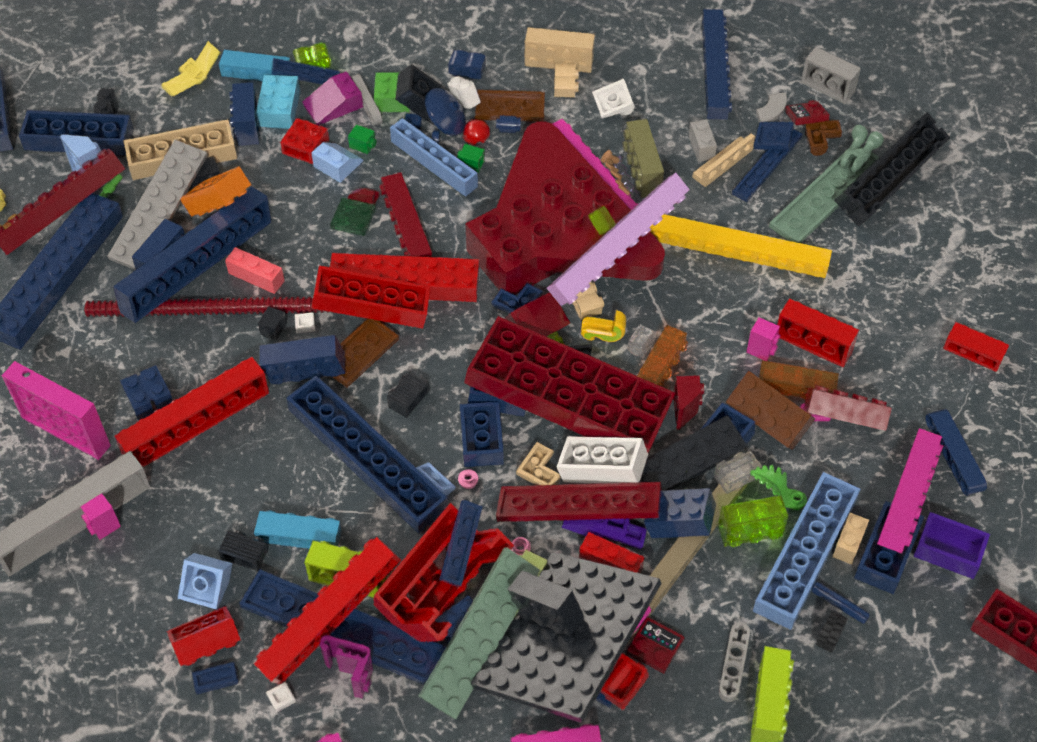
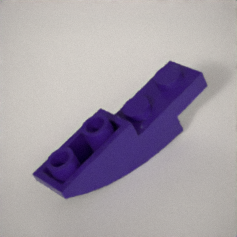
M630 519L563 520L562 528L587 536L588 532L601 538L603 536L638 549H642L647 531L645 528L630 524Z

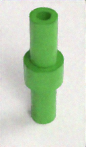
M118 174L110 183L107 182L99 196L106 198L108 195H111L123 177Z

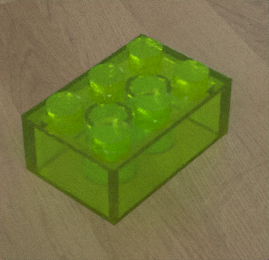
M782 496L722 506L718 529L724 547H737L748 542L758 543L764 539L775 540L783 536L788 514Z

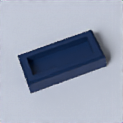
M234 662L192 672L196 695L239 684Z

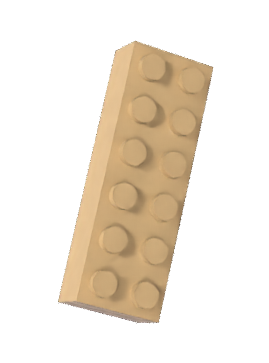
M228 120L124 140L128 166L133 180L154 176L174 140L207 152V158L214 156L216 163L237 159Z

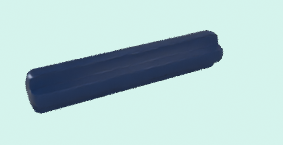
M816 582L813 586L812 592L859 622L865 624L869 619L870 614L822 583Z

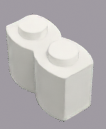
M457 76L447 83L450 92L459 100L464 108H472L481 103L473 82Z

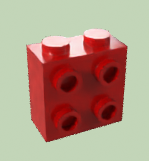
M296 118L280 141L282 154L313 164L312 152L323 142L328 143V129Z

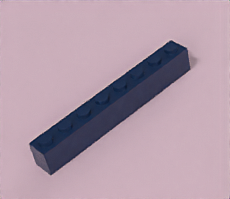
M703 9L702 35L707 119H728V112H732V102H729L731 100V89H728L730 87V77H727L730 66L726 64L729 61V52H726L728 50V40H725L727 38V28H724L726 26V16H723V9Z

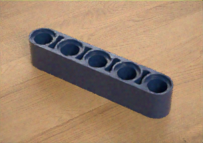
M942 409L926 414V424L930 432L942 436L940 444L943 445L941 453L963 494L969 496L986 491V479L949 411Z

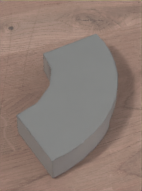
M786 92L769 95L768 104L756 111L759 122H774L785 110L787 102Z

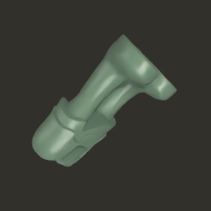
M856 125L851 133L853 143L844 152L840 160V166L846 169L850 161L854 162L851 169L854 173L868 161L870 153L884 142V137L881 133L873 131L868 136L867 129L862 125ZM866 141L864 148H860L862 144Z

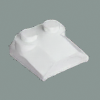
M624 79L592 92L602 118L616 114L629 115L634 111L635 106Z

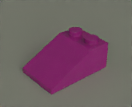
M347 71L331 77L302 101L303 106L316 125L324 124L363 108L362 93Z

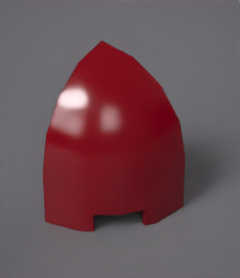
M358 188L348 195L347 201L374 208L380 193L369 188Z

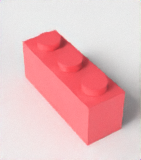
M236 247L225 260L228 274L273 294L278 291L285 281L281 267Z

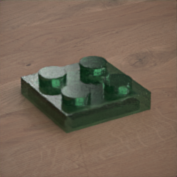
M342 197L330 223L331 229L365 236L376 211V205Z

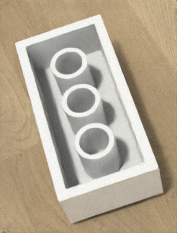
M567 437L557 469L564 483H638L648 452L642 438Z

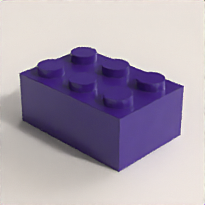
M930 512L913 557L974 579L980 567L990 534Z

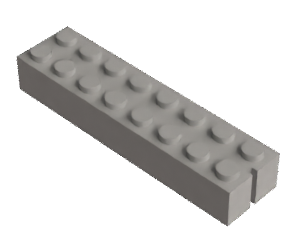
M129 451L119 456L112 463L101 467L99 471L85 477L78 484L67 488L62 494L48 500L41 507L30 511L26 516L12 522L7 528L0 531V565L8 577L86 529V524L81 518L83 511L80 506L102 493L113 510H116L149 489L150 485L144 469L134 455Z

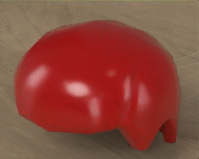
M482 120L467 122L463 130V139L473 146L477 142H482L483 144L490 136V128Z

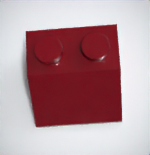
M700 375L676 376L674 388L676 394L673 399L676 430H681L698 413L699 405H702L704 383H700Z

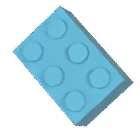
M264 75L256 110L259 127L290 128L292 126L300 94L298 76Z

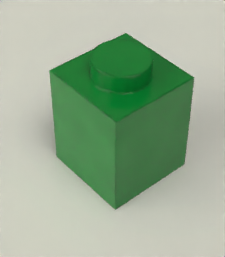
M355 125L348 135L349 148L368 154L376 146L375 131Z
M465 144L463 149L459 150L457 158L479 173L485 162V149Z

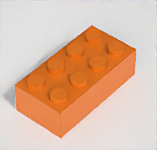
M240 166L204 180L183 195L181 202L191 217L197 214L202 216L206 212L210 213L215 209L218 210L223 206L226 207L232 204L235 197H240L247 192L246 188L251 183Z

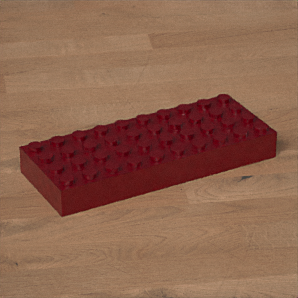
M499 316L470 363L464 381L469 386L585 437L642 438L648 454L676 394L673 391Z

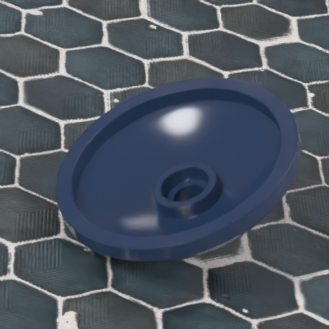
M434 88L429 91L425 98V106L431 121L440 131L449 136L461 134L466 126V116L459 100L452 93L442 88Z

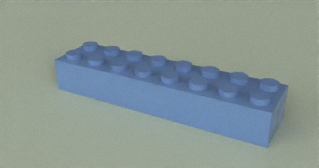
M825 472L822 473L755 601L753 612L792 630L846 523L849 513H851L857 501L860 488Z

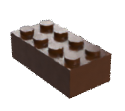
M750 371L746 373L726 401L728 405L755 421L757 426L791 450L795 448L816 419Z

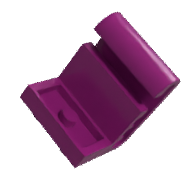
M322 637L320 647L325 665L331 669L333 664L331 656L336 657L339 671L352 675L351 683L354 697L363 699L365 692H369L372 683L370 678L373 672L370 649L367 646L335 637Z

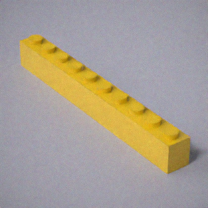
M665 214L661 216L663 219L658 224L650 226V232L660 243L804 273L815 277L826 278L832 250Z

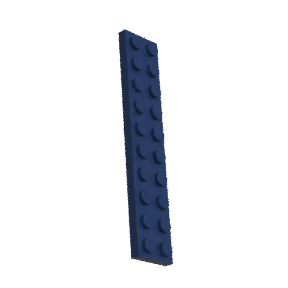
M259 569L239 605L245 610L287 627V624L293 618H298L303 613L302 609L310 601L314 602L319 596L318 593ZM356 609L329 635L367 646L370 649L373 664L422 685L426 684L446 649L445 646L433 641L419 642L397 626Z

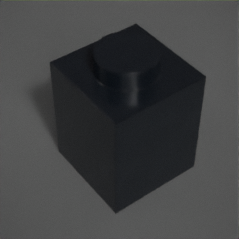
M268 306L258 322L260 334L266 338L277 340L287 324L285 312Z

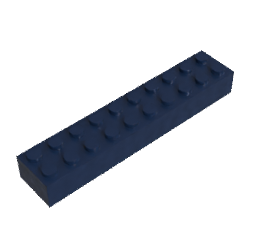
M254 187L249 188L244 195L235 198L232 204L224 206L114 285L113 288L120 313L134 323L138 322L230 254L235 247L238 248L272 223L267 196Z
M92 193L76 206L0 302V342L19 350L23 348L123 218L118 202Z
M317 375L286 398L289 411L418 534L432 524L446 509L448 497Z

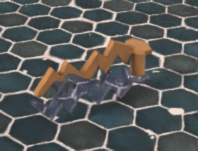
M611 150L605 152L601 161L611 169L610 172L617 178L615 182L619 185L618 187L627 195L631 192V198L636 197L639 193L634 190L635 186L628 181L631 177L626 173L628 169L622 164L623 156L621 154L617 157L613 156Z

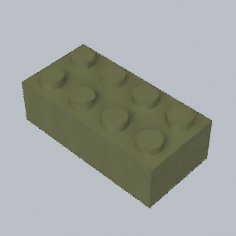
M643 119L626 122V129L623 130L625 139L623 141V150L627 152V163L631 165V176L635 178V189L639 191L641 198L647 197L663 182L664 170L648 120Z

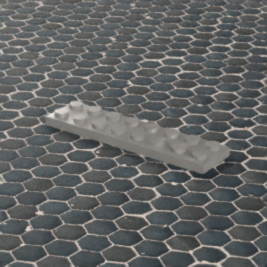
M174 140L108 254L109 260L136 270L132 260L133 254L164 219L172 220L181 204V197L187 193L206 160L207 152Z

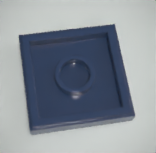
M759 122L754 150L789 149L794 122Z

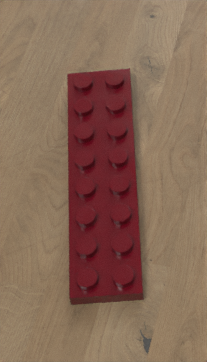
M661 482L501 486L496 520L497 522L659 518Z

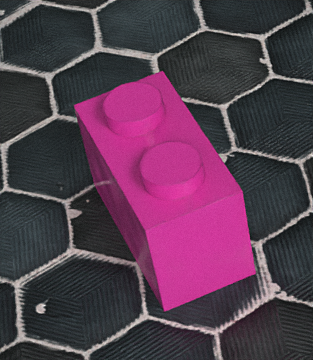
M759 317L751 329L746 353L768 361L771 355L774 356L778 349L777 343L781 336L778 334L780 326Z
M102 493L80 506L83 511L81 518L85 522L87 530L91 535L95 534L99 540L121 527L112 506Z

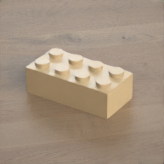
M528 28L525 39V66L555 69V63L575 64V69H579V72L591 73L594 59L595 34Z

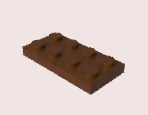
M477 90L481 103L476 105L475 120L500 119V115L517 116V118H521V121H544L545 92Z
M367 319L340 343L345 352V374H340L333 378L348 388L399 340V335L378 320Z

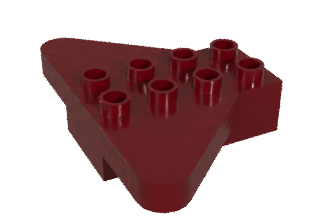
M538 121L529 125L524 132L497 207L465 223L466 249L473 259H479V267L499 291L502 288L515 295L521 292L526 283L534 285L557 272H565L622 220L631 209L555 125L546 121ZM649 231L643 237L640 235L638 237L639 242L633 247H627V253L624 256L613 260L615 264L608 270L604 269L602 277L641 281L656 279L661 275L664 268L665 249Z

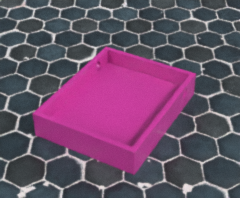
M16 361L1 375L24 420L97 460L111 446L94 403ZM25 373H30L28 377H24Z

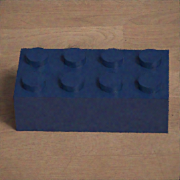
M335 335L260 345L259 366L271 384H282L283 382L290 381L299 382L304 379H312L316 375L319 378L326 376L336 377L340 374H345V352Z
M885 501L854 578L894 595L925 516L920 515L918 520L914 519L918 522L914 533H909L913 535L909 547L904 546L902 553L877 544L892 504Z

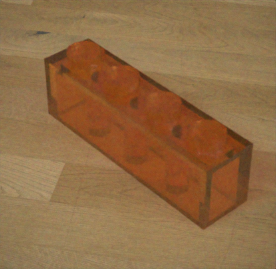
M666 325L637 376L664 388L663 383L665 380L670 379L673 371L672 367L677 366L679 363L681 351L685 352L688 346V341H686L687 333Z
M763 360L759 371V378L782 395L796 396L806 399L808 387L814 388V385L829 388V392H833L834 389H837L839 373Z

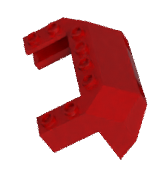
M452 503L446 507L374 594V606L392 624L419 642L443 640L447 636V630L452 624L450 622L435 623V619L442 615L445 610L452 607L456 596L467 588V582L479 573L478 569L483 563L496 562L504 548L511 550L515 546L498 528L483 531L476 530L462 585L457 587L440 581L458 510Z

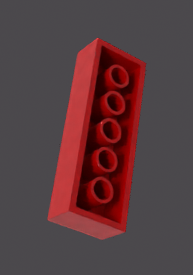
M319 265L311 308L423 329L427 316L430 286Z

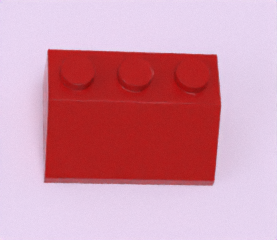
M226 606L167 631L180 666L191 665L198 658L212 656L217 650L224 647H233L237 644V641L241 640Z

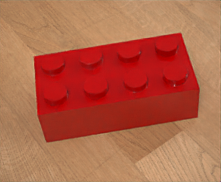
M790 298L779 314L777 323L780 326L778 332L781 335L780 339L843 368L854 350L859 329L854 328L852 325H847L834 317L827 316Z

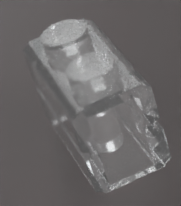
M750 450L745 453L739 452L733 459L719 462L715 468L714 477L721 484L725 493L728 494L754 481L755 478L750 475V471L756 470L757 467H760L762 470V465L756 460V457Z

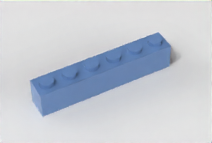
M402 118L390 127L392 143L466 197L478 187L477 172Z

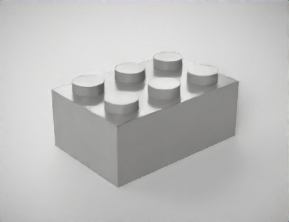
M815 47L805 60L801 83L846 104L856 91L861 68Z

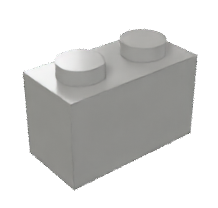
M708 121L690 122L689 139L697 161L701 162L712 159L716 154L717 144Z

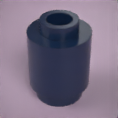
M500 115V119H496V129H499V133L520 132L521 118Z

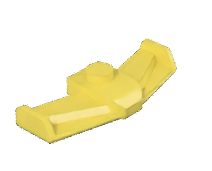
M208 41L196 62L192 58L187 60L179 68V72L182 74L162 83L161 87L170 96H175L195 84H201L207 78L208 72L221 52Z

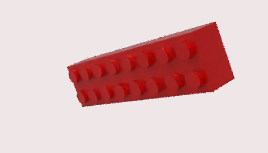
M332 253L331 268L430 286L429 300L477 302L479 259Z
M253 357L241 361L237 366L224 371L214 379L208 380L202 386L191 390L179 399H175L169 405L156 410L150 416L140 419L129 428L121 430L115 435L121 454L123 455L130 451L140 465L145 467L268 395L269 390L265 373Z
M377 537L370 539L364 545V550L349 560V566L344 571L340 570L333 577L334 581L329 586H324L318 592L319 597L314 602L310 601L302 609L303 613L298 618H293L287 624L288 629L283 634H277L272 640L273 644L268 649H263L256 656L257 660L254 662V665L271 682L277 684L284 683L318 648L321 638L329 636L402 561L383 541Z

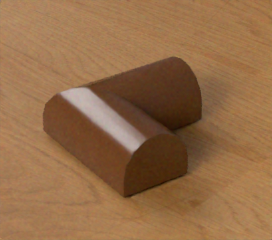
M839 120L804 124L810 152L814 156H820L827 152V139L841 138L842 136Z

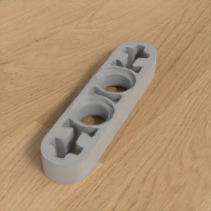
M360 74L351 76V79L362 93L363 108L372 125L381 124V114Z
M743 622L735 623L730 632L719 687V696L726 702H732L737 699L750 637V628ZM738 630H743L741 642L737 641ZM739 648L742 651V655L739 657L733 656L731 649ZM735 667L738 669L739 674L731 676L727 673V669ZM728 682H733L731 695L726 694Z

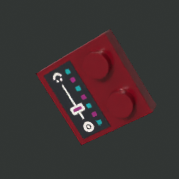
M811 100L808 103L785 106V113L795 125L829 121V113L818 101Z
M647 617L629 646L627 654L665 674L683 643L684 636Z

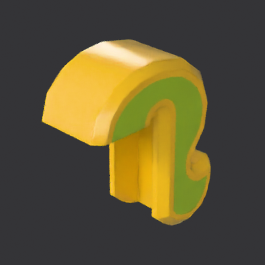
M616 310L614 320L586 317L582 320L581 335L591 341L595 337L606 342L618 341L625 335L626 316L621 311Z

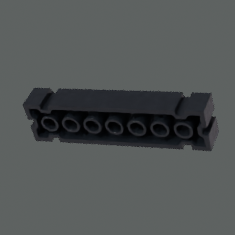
M928 112L917 119L847 189L834 199L843 211L847 209L851 213L849 217L857 226L867 221L877 209L891 198L951 138L942 127L938 129L934 125L936 121Z

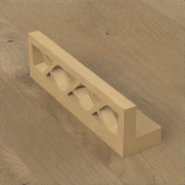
M750 134L745 139L740 136L693 172V178L704 187L709 185L753 150L755 136Z

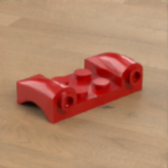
M622 653L600 692L605 695L607 700L624 710L648 679V669L643 664L635 662Z

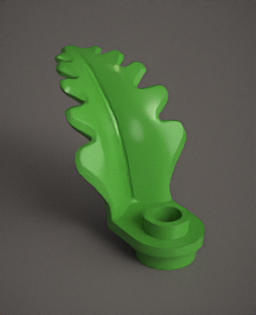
M764 465L762 470L760 467H757L756 470L750 471V475L755 480L760 479L761 484L766 483L767 489L772 488L773 495L778 496V502L782 504V507L799 510L806 505L807 497L803 492L787 488V474L784 472L781 475L780 467L777 468L776 472L773 465H770L769 470Z

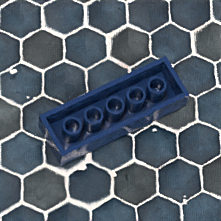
M27 110L19 138L24 150L65 152L60 138L61 135L89 137L92 142H96L100 151L110 149L115 155H126L124 140L132 139L134 128L130 115Z

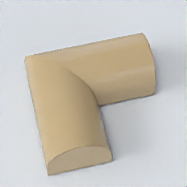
M536 442L516 470L518 476L534 485H558L561 477L559 473L546 467L554 451Z

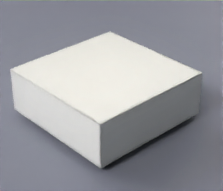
M314 312L295 314L296 333L315 331Z
M286 682L266 692L276 713L296 702Z

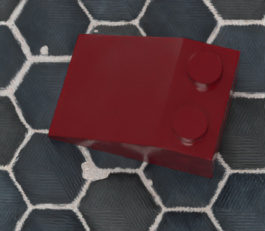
M550 292L525 304L505 317L506 320L546 337L571 324L560 304Z

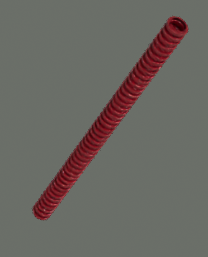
M303 296L302 298L297 297L295 299L294 297H291V299H288V297H285V299L279 297V299L276 297L273 299L270 297L267 299L264 297L253 299L251 297L250 299L244 298L243 300L242 298H238V300L236 298H232V300L230 298L226 300L224 298L220 300L218 298H215V300L209 298V300L198 298L197 300L191 299V301L189 299L185 301L183 299L179 301L177 299H174V301L168 299V301L163 302L149 314L151 316L155 314L157 316L161 314L163 316H166V314L172 316V314L183 316L184 314L195 315L196 313L198 315L202 313L204 315H207V313L213 315V313L216 315L219 313L221 315L225 313L227 315H230V313L236 315V313L248 314V312L250 314H254V312L256 314L260 312L264 314L268 306L283 311L286 314L289 312L300 313V311H303V313H306V311L312 313V311L323 313L324 311L312 309L313 298L311 296L308 298ZM95 300L92 302L86 301L84 306L86 317H91V315L92 317L97 315L98 317H102V315L104 317H108V315L110 317L114 315L116 317L120 315L125 317L120 313L117 300L115 302L113 300L109 302L107 300L103 302L101 300L98 302Z

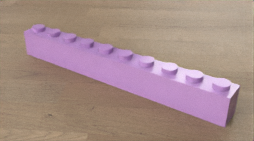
M677 173L666 178L547 287L548 291L561 306L567 302L569 305L578 298L577 294L580 291L581 293L586 291L591 286L589 283L592 280L596 281L603 275L602 271L604 269L608 270L615 264L613 260L624 256L627 253V247L630 246L631 248L637 244L640 235L642 237L651 230L650 226L652 224L654 226L663 219L661 216L664 213L666 215L674 209L673 205L675 203L679 204L686 198L685 194L689 191V188Z

